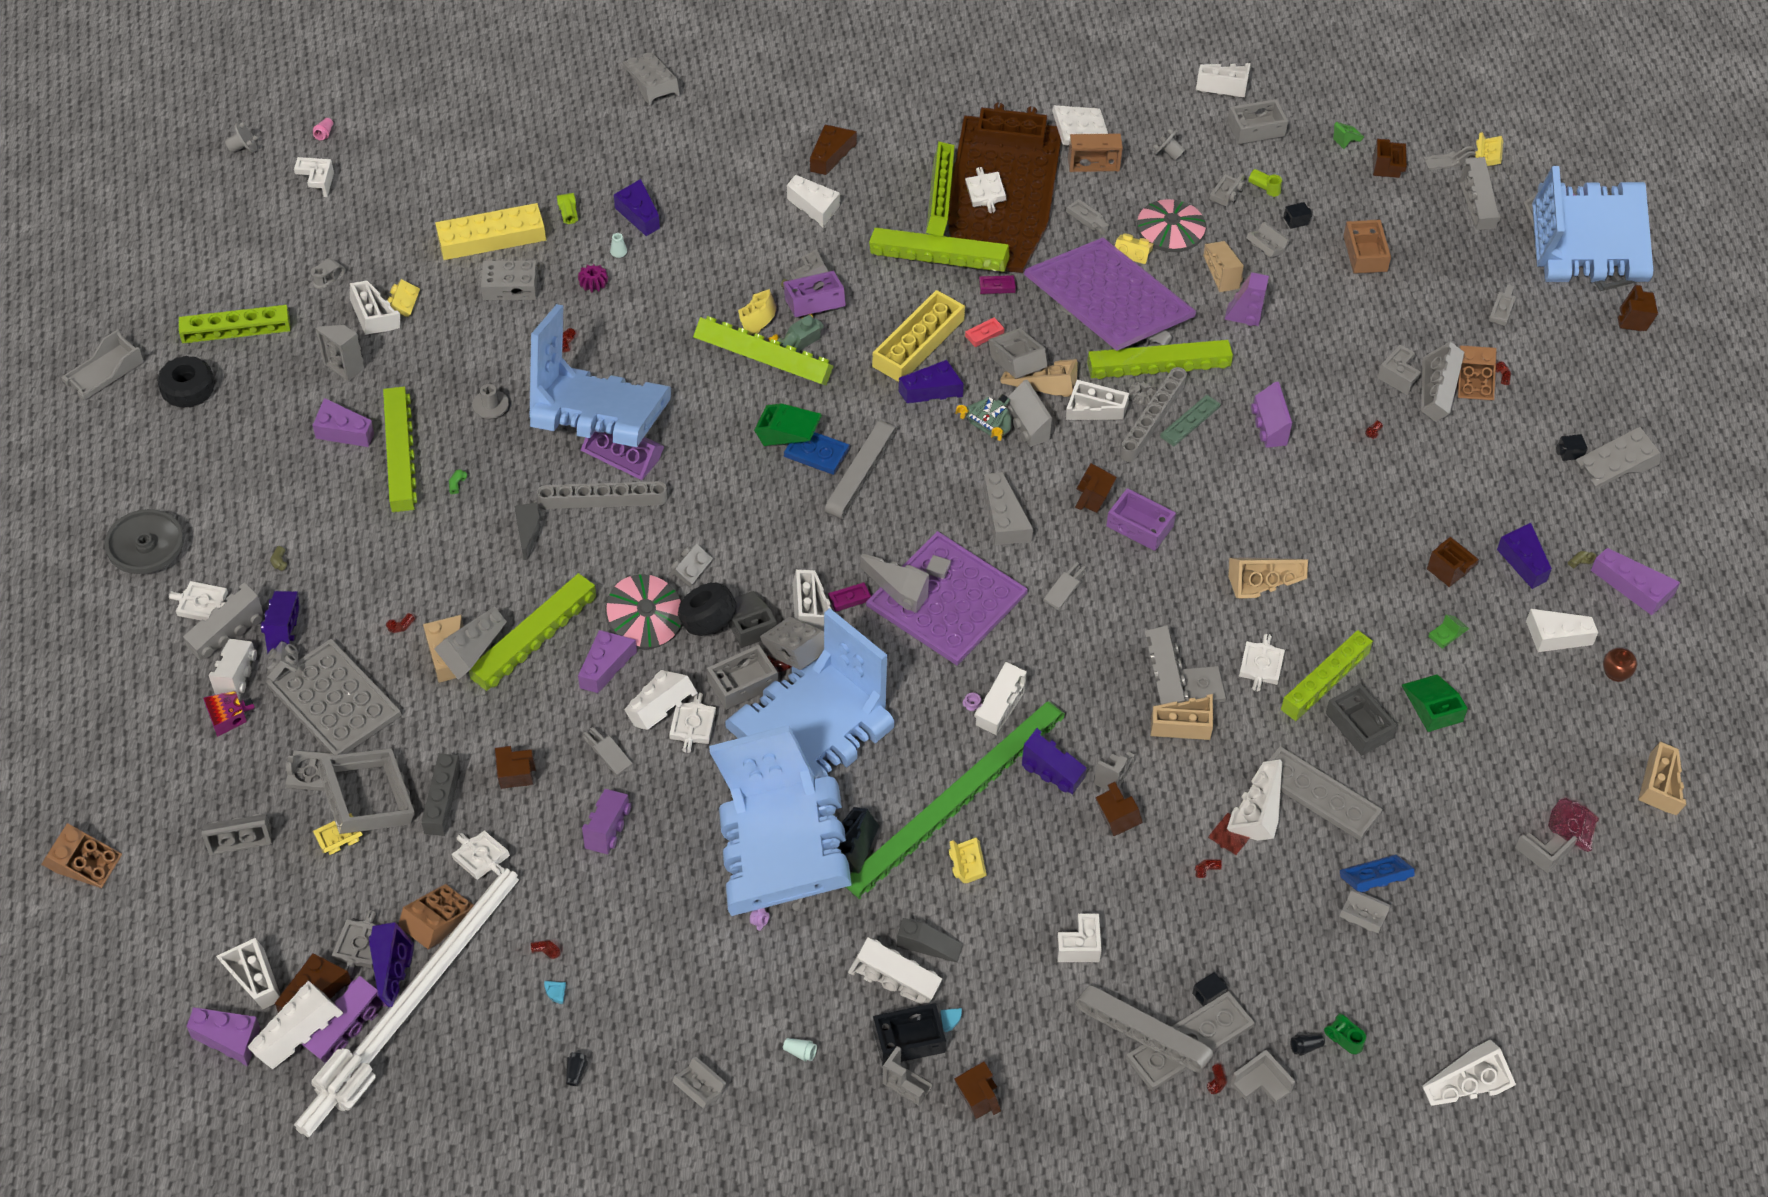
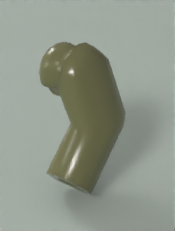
M277 546L270 558V562L275 569L284 571L287 567V563L282 559L285 549Z
M1580 551L1568 561V565L1574 569L1579 564H1592L1597 556L1594 552Z

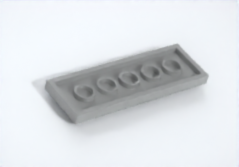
M1281 746L1268 760L1280 759L1282 761L1280 789L1282 793L1359 841L1382 813L1383 809Z
M1228 991L1171 1027L1205 1044L1214 1053L1253 1028L1255 1022ZM1145 1045L1139 1046L1126 1055V1060L1151 1091H1154L1188 1069Z

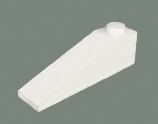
M1280 759L1262 763L1252 779V787L1248 793L1244 792L1242 795L1243 801L1239 808L1235 807L1232 811L1227 827L1228 831L1257 841L1274 839L1279 820L1282 761Z
M1488 1040L1465 1053L1422 1085V1088L1430 1105L1433 1106L1456 1102L1461 1096L1469 1095L1470 1099L1477 1098L1478 1093L1488 1092L1490 1096L1497 1095L1515 1086L1516 1083L1501 1049L1492 1040Z

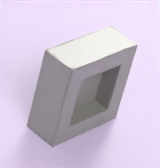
M933 555L926 573L944 579L950 568L951 560Z

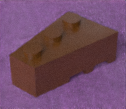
M825 124L810 156V172L827 175L838 164V161L857 145V131Z
M312 953L275 1002L278 1013L308 981L322 991L329 999L332 998L336 992L351 983L348 971Z

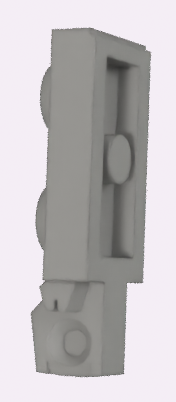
M1078 199L1066 207L1068 214L1090 229L1097 230L1102 235L1108 232L1109 224L1105 222L1103 215Z
M1507 285L1505 293L1499 292L1489 318L1490 322L1506 326L1516 296L1512 295L1514 286Z

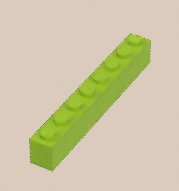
M939 141L933 160L926 233L943 237L948 221L955 145Z
M874 228L869 241L871 254L877 256L881 255L1005 272L1010 257L1008 244L933 236L930 234Z
M707 316L704 319L700 317L693 335L694 338L825 386L827 385L834 366L828 364V359L819 356L817 360L812 358L813 354L803 351L801 354L796 352L797 348L787 345L784 348L780 346L781 342L773 339L768 342L764 340L765 337L755 333L754 336L748 335V330L740 327L737 331L732 329L733 325L722 322L721 325L716 323L717 319Z
M1229 340L1124 348L1117 351L1115 349L1089 351L1087 364L1091 378H1118L1125 375L1138 376L1148 373H1170L1176 367L1183 368L1185 371L1194 369L1208 370L1218 367L1226 368L1231 366L1233 354Z
M405 386L383 389L390 507L392 512L414 510V503H417V493L413 492V489L417 487L415 477L412 478V474H416L415 464L411 463V460H415L414 450L410 449V446H414L413 435L409 434V432H413L412 421H409V418H412L411 407H408L411 404L410 393L406 394Z
M579 573L478 659L469 670L470 679L486 691L491 687H496L501 678L511 674L517 664L523 663L532 651H537L546 639L552 638L556 630L566 626L572 616L578 615L587 603L590 604L594 601L596 597L595 585Z

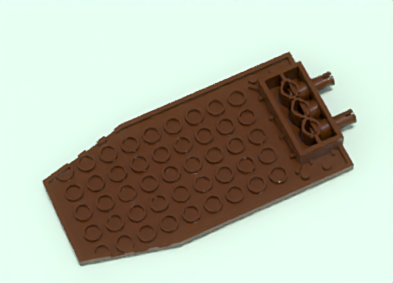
M995 103L994 109L981 107L980 117L964 115L950 190L948 228L950 237L1008 244L1010 257L1005 271L1023 273L1048 227L1061 138L1057 126L1046 125L1047 115L1037 114L1035 107H1033L1032 111L1031 106L1028 107L1026 113L1004 110L1002 103H1000L999 108V103ZM978 167L979 170L980 167L983 168L984 174L999 172L1006 200L994 204L996 209L994 213H989L987 206H972L965 178L978 176L976 172Z

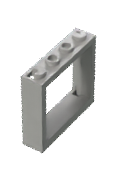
M392 748L321 757L318 772L339 834L411 824L412 818L415 816V806L411 804L409 789L405 787L404 775L398 768V758L395 759ZM384 766L399 811L350 817L335 772Z

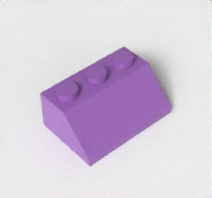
M1274 382L1255 395L1254 403L1251 404L1252 414L1256 415V427L1260 428V440L1265 443L1266 448L1286 446L1292 426L1279 382Z

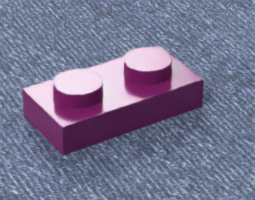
M1014 275L979 276L980 294L1015 293Z
M864 582L828 593V598L835 612L866 603L871 597Z

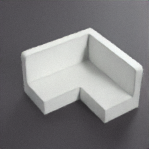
M297 157L294 167L295 174L309 175L308 187L322 188L324 197H327L334 175L331 159Z
M1078 914V932H1058L1057 962H1100L1099 914Z

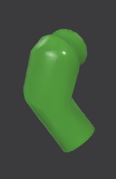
M462 469L454 472L449 479L450 494L459 493L458 483L460 480L465 481L467 472L462 471Z

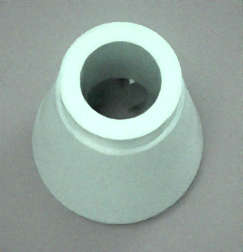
M620 233L613 234L610 248L611 255L616 258H621L627 253L623 236Z
M787 1038L784 1042L783 1050L806 1062L807 1060L812 1061L814 1059L817 1045L813 1044V1041Z

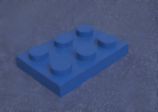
M814 432L810 441L790 443L784 451V457L834 475L849 451V444Z
M1397 855L1340 870V877L1358 892H1366L1370 888L1377 886L1384 887L1391 882L1405 881L1409 877L1415 876L1414 868Z

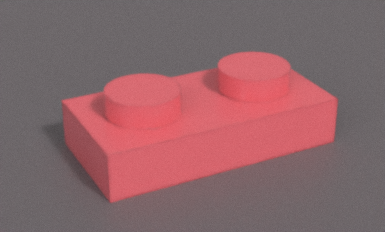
M994 317L965 331V337L974 347H977L989 341L988 339L1003 334L1004 327Z

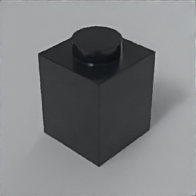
M1305 202L1286 206L1283 218L1290 229L1309 225L1312 212Z
M1582 434L1561 436L1559 443L1556 445V452L1561 456L1562 461L1576 460L1584 456L1587 451V445Z
M1213 972L1194 984L1192 994L1204 1007L1226 993L1228 987L1225 980Z

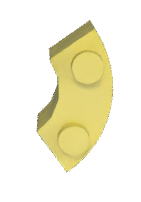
M770 289L754 294L750 303L738 310L743 328L749 331L748 335L759 333L775 316L776 304Z

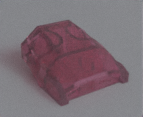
M1564 798L1559 800L1552 809L1548 827L1553 833H1557L1567 841L1575 836L1577 838L1575 845L1589 852L1592 851V840L1599 818L1578 802H1572Z

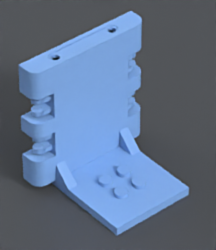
M1552 166L1544 182L1539 184L1538 193L1532 202L1537 267H1544L1545 282H1569L1572 277V271L1574 276H1578L1579 266H1583L1585 276L1590 274L1591 282L1605 281L1607 273L1608 275H1613L1614 266H1618L1619 275H1624L1625 272L1626 280L1649 282L1653 276V260L1645 182H1620L1618 186H1612V195H1608L1607 187H1600L1599 182H1586L1583 187L1578 186L1577 195L1573 196L1572 187L1568 186L1566 189L1565 183H1561L1559 166Z
M556 304L531 333L530 427L555 431L559 424L564 426L571 425V427H577V436L591 438L595 431L606 432L607 434H613V443L637 447L670 401L671 387L645 382L643 386L631 385L623 377L611 375L608 379H600L595 376L591 377L590 371L571 368L562 358L563 305Z
M829 608L824 612V650L820 657L802 670L792 667V673L788 677L794 683L793 685L786 680H782L781 682L774 681L763 690V696L760 698L761 703L765 706L764 708L757 703L751 706L745 704L725 721L726 728L737 738L789 725L815 778L828 776L827 773L832 769L826 762L827 760L836 766L842 763L847 768L857 759L856 749L860 747V744L854 737L857 736L863 742L870 739L877 743L894 728V719L885 710L887 654Z
M789 725L709 746L710 754L725 779L733 801L723 803L719 807L721 833L724 838L730 841L727 843V847L723 849V860L727 872L733 874L730 876V881L726 883L727 906L731 916L852 885L849 862L846 856L841 854V850L837 849L841 842L846 841L845 829L842 823L837 820V817L833 815L836 809L842 808L839 785L836 779L830 776L815 778Z

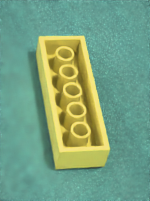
M537 203L435 222L443 260L546 241L545 228Z
M936 290L873 352L872 367L899 382L900 377L912 373L964 321L965 306Z

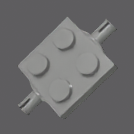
M369 910L364 921L346 920L333 951V960L345 962V970L348 971L350 977L355 966L373 969L369 936L372 932V926H375L373 924L376 916L374 911L371 913V910Z

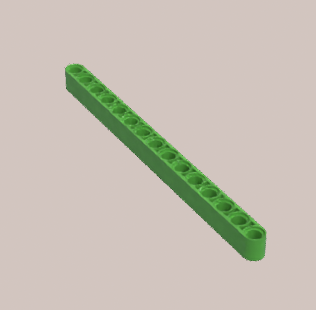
M1049 701L1043 704L864 862L859 874L851 873L852 885L845 888L858 899H861L860 896L865 892L868 893L875 887V883L878 880L884 879L894 866L897 867L905 860L904 857L908 854L911 855L919 848L918 845L922 841H927L936 829L939 830L947 823V819L954 817L964 804L967 805L975 798L974 796L978 792L981 793L988 787V783L991 780L997 779L1005 768L1008 769L1014 764L1017 757L1023 756L1024 744L1036 728L1041 731V736L1049 733L1058 721L1061 722L1065 713Z

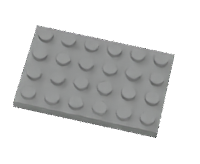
M332 639L299 659L296 672L286 668L274 681L271 679L266 681L270 690L326 750L333 755L348 753L402 716L401 711Z

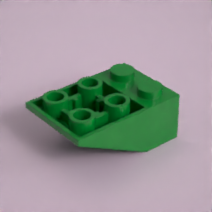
M782 403L766 405L754 431L763 446L807 442L811 440L822 415L821 413Z
M1438 674L1402 684V688L1427 732L1464 721L1468 710L1460 694Z

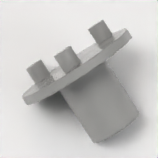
M244 121L236 122V134L225 140L226 146L232 153L243 147L252 153L256 152L257 144L255 140L259 139L256 134L252 135Z
M1170 128L1167 131L1170 134L1167 138L1163 135L1161 136L1160 140L1163 143L1160 146L1157 144L1153 146L1156 150L1154 152L1155 155L1163 149L1170 157L1176 160L1185 151L1172 138L1178 131L1177 129L1173 131Z
M486 384L481 387L480 393L475 396L472 406L476 415L481 418L493 419L502 416L507 411L509 403L504 393L497 391L494 385Z

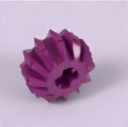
M587 264L586 268L582 267L578 273L579 285L585 291L590 289L592 293L594 289L598 292L600 288L605 289L608 276L606 270L601 265L595 266L593 264L589 266Z

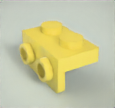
M1483 132L1479 133V139L1476 140L1478 151H1475L1476 158L1485 157L1487 166L1501 164L1503 151L1502 136L1485 139Z
M1123 234L1117 238L1115 247L1132 261L1146 264L1154 244L1150 243L1148 239L1133 238V235Z
M401 279L398 284L392 286L390 290L392 296H389L387 301L395 311L397 310L401 315L409 317L420 288Z
M335 821L313 831L322 852H328L329 855L340 851V846L345 843L350 846L360 841L359 837L363 835L361 831L339 834Z
M977 838L957 844L954 840L950 841L951 849H949V855L954 862L952 870L956 878H959L963 883H969L987 876L980 841Z

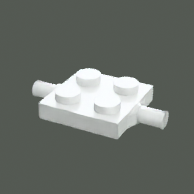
M978 167L976 169L978 176L965 178L972 206H987L989 213H994L996 210L994 204L1006 200L999 172L984 174L983 168L980 167L979 170Z
M190 581L183 593L171 591L169 599L179 601L176 610L177 616L206 621L214 608L217 607L219 609L226 603L224 600L228 591L227 588Z
M1264 634L1262 643L1246 642L1239 677L1254 680L1252 687L1254 691L1257 685V691L1261 690L1262 682L1278 684L1285 650L1270 645L1272 638L1270 634L1268 640H1266L1267 634Z
M698 692L695 694L693 702L682 703L678 708L675 707L669 734L670 739L684 741L682 750L684 752L687 751V753L691 752L692 743L709 744L716 714V707L706 706L701 703L703 694L699 693L698 696Z
M486 831L471 839H468L463 833L458 835L457 841L462 846L452 853L453 860L476 880L490 870H493L499 876L501 873H504V868L499 864L510 856L509 852Z

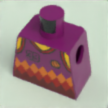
M235 691L203 698L217 737L246 723L244 712L255 709L251 697L239 701Z

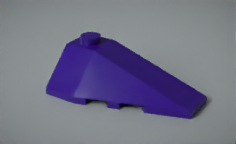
M396 922L372 926V932L369 936L378 997L388 1008L393 1007L400 990L399 982L405 979L404 970L406 967H410L414 951V943Z

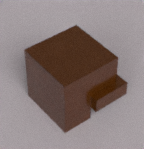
M1377 139L1373 153V176L1400 178L1401 172H1406L1407 168L1406 144L1393 143L1389 139Z
M1635 285L1620 306L1621 315L1617 317L1619 327L1635 331H1647L1658 315L1654 293L1643 291L1642 286Z
M1090 463L1076 488L1083 493L1075 508L1082 510L1085 507L1097 513L1117 477Z
M1449 537L1432 551L1427 570L1448 587H1451L1469 573L1470 569L1478 564L1479 559L1452 537Z
M511 746L495 748L497 777L501 789L533 785L532 771H536V764L532 749L512 752Z
M1115 782L1108 785L1109 791L1095 797L1099 811L1113 836L1143 823L1139 808L1133 797L1130 796L1124 799Z
M985 1061L954 1078L960 1094L975 1119L990 1111L993 1115L1001 1112L996 1095L993 1090L997 1089V1086L992 1079L993 1074Z

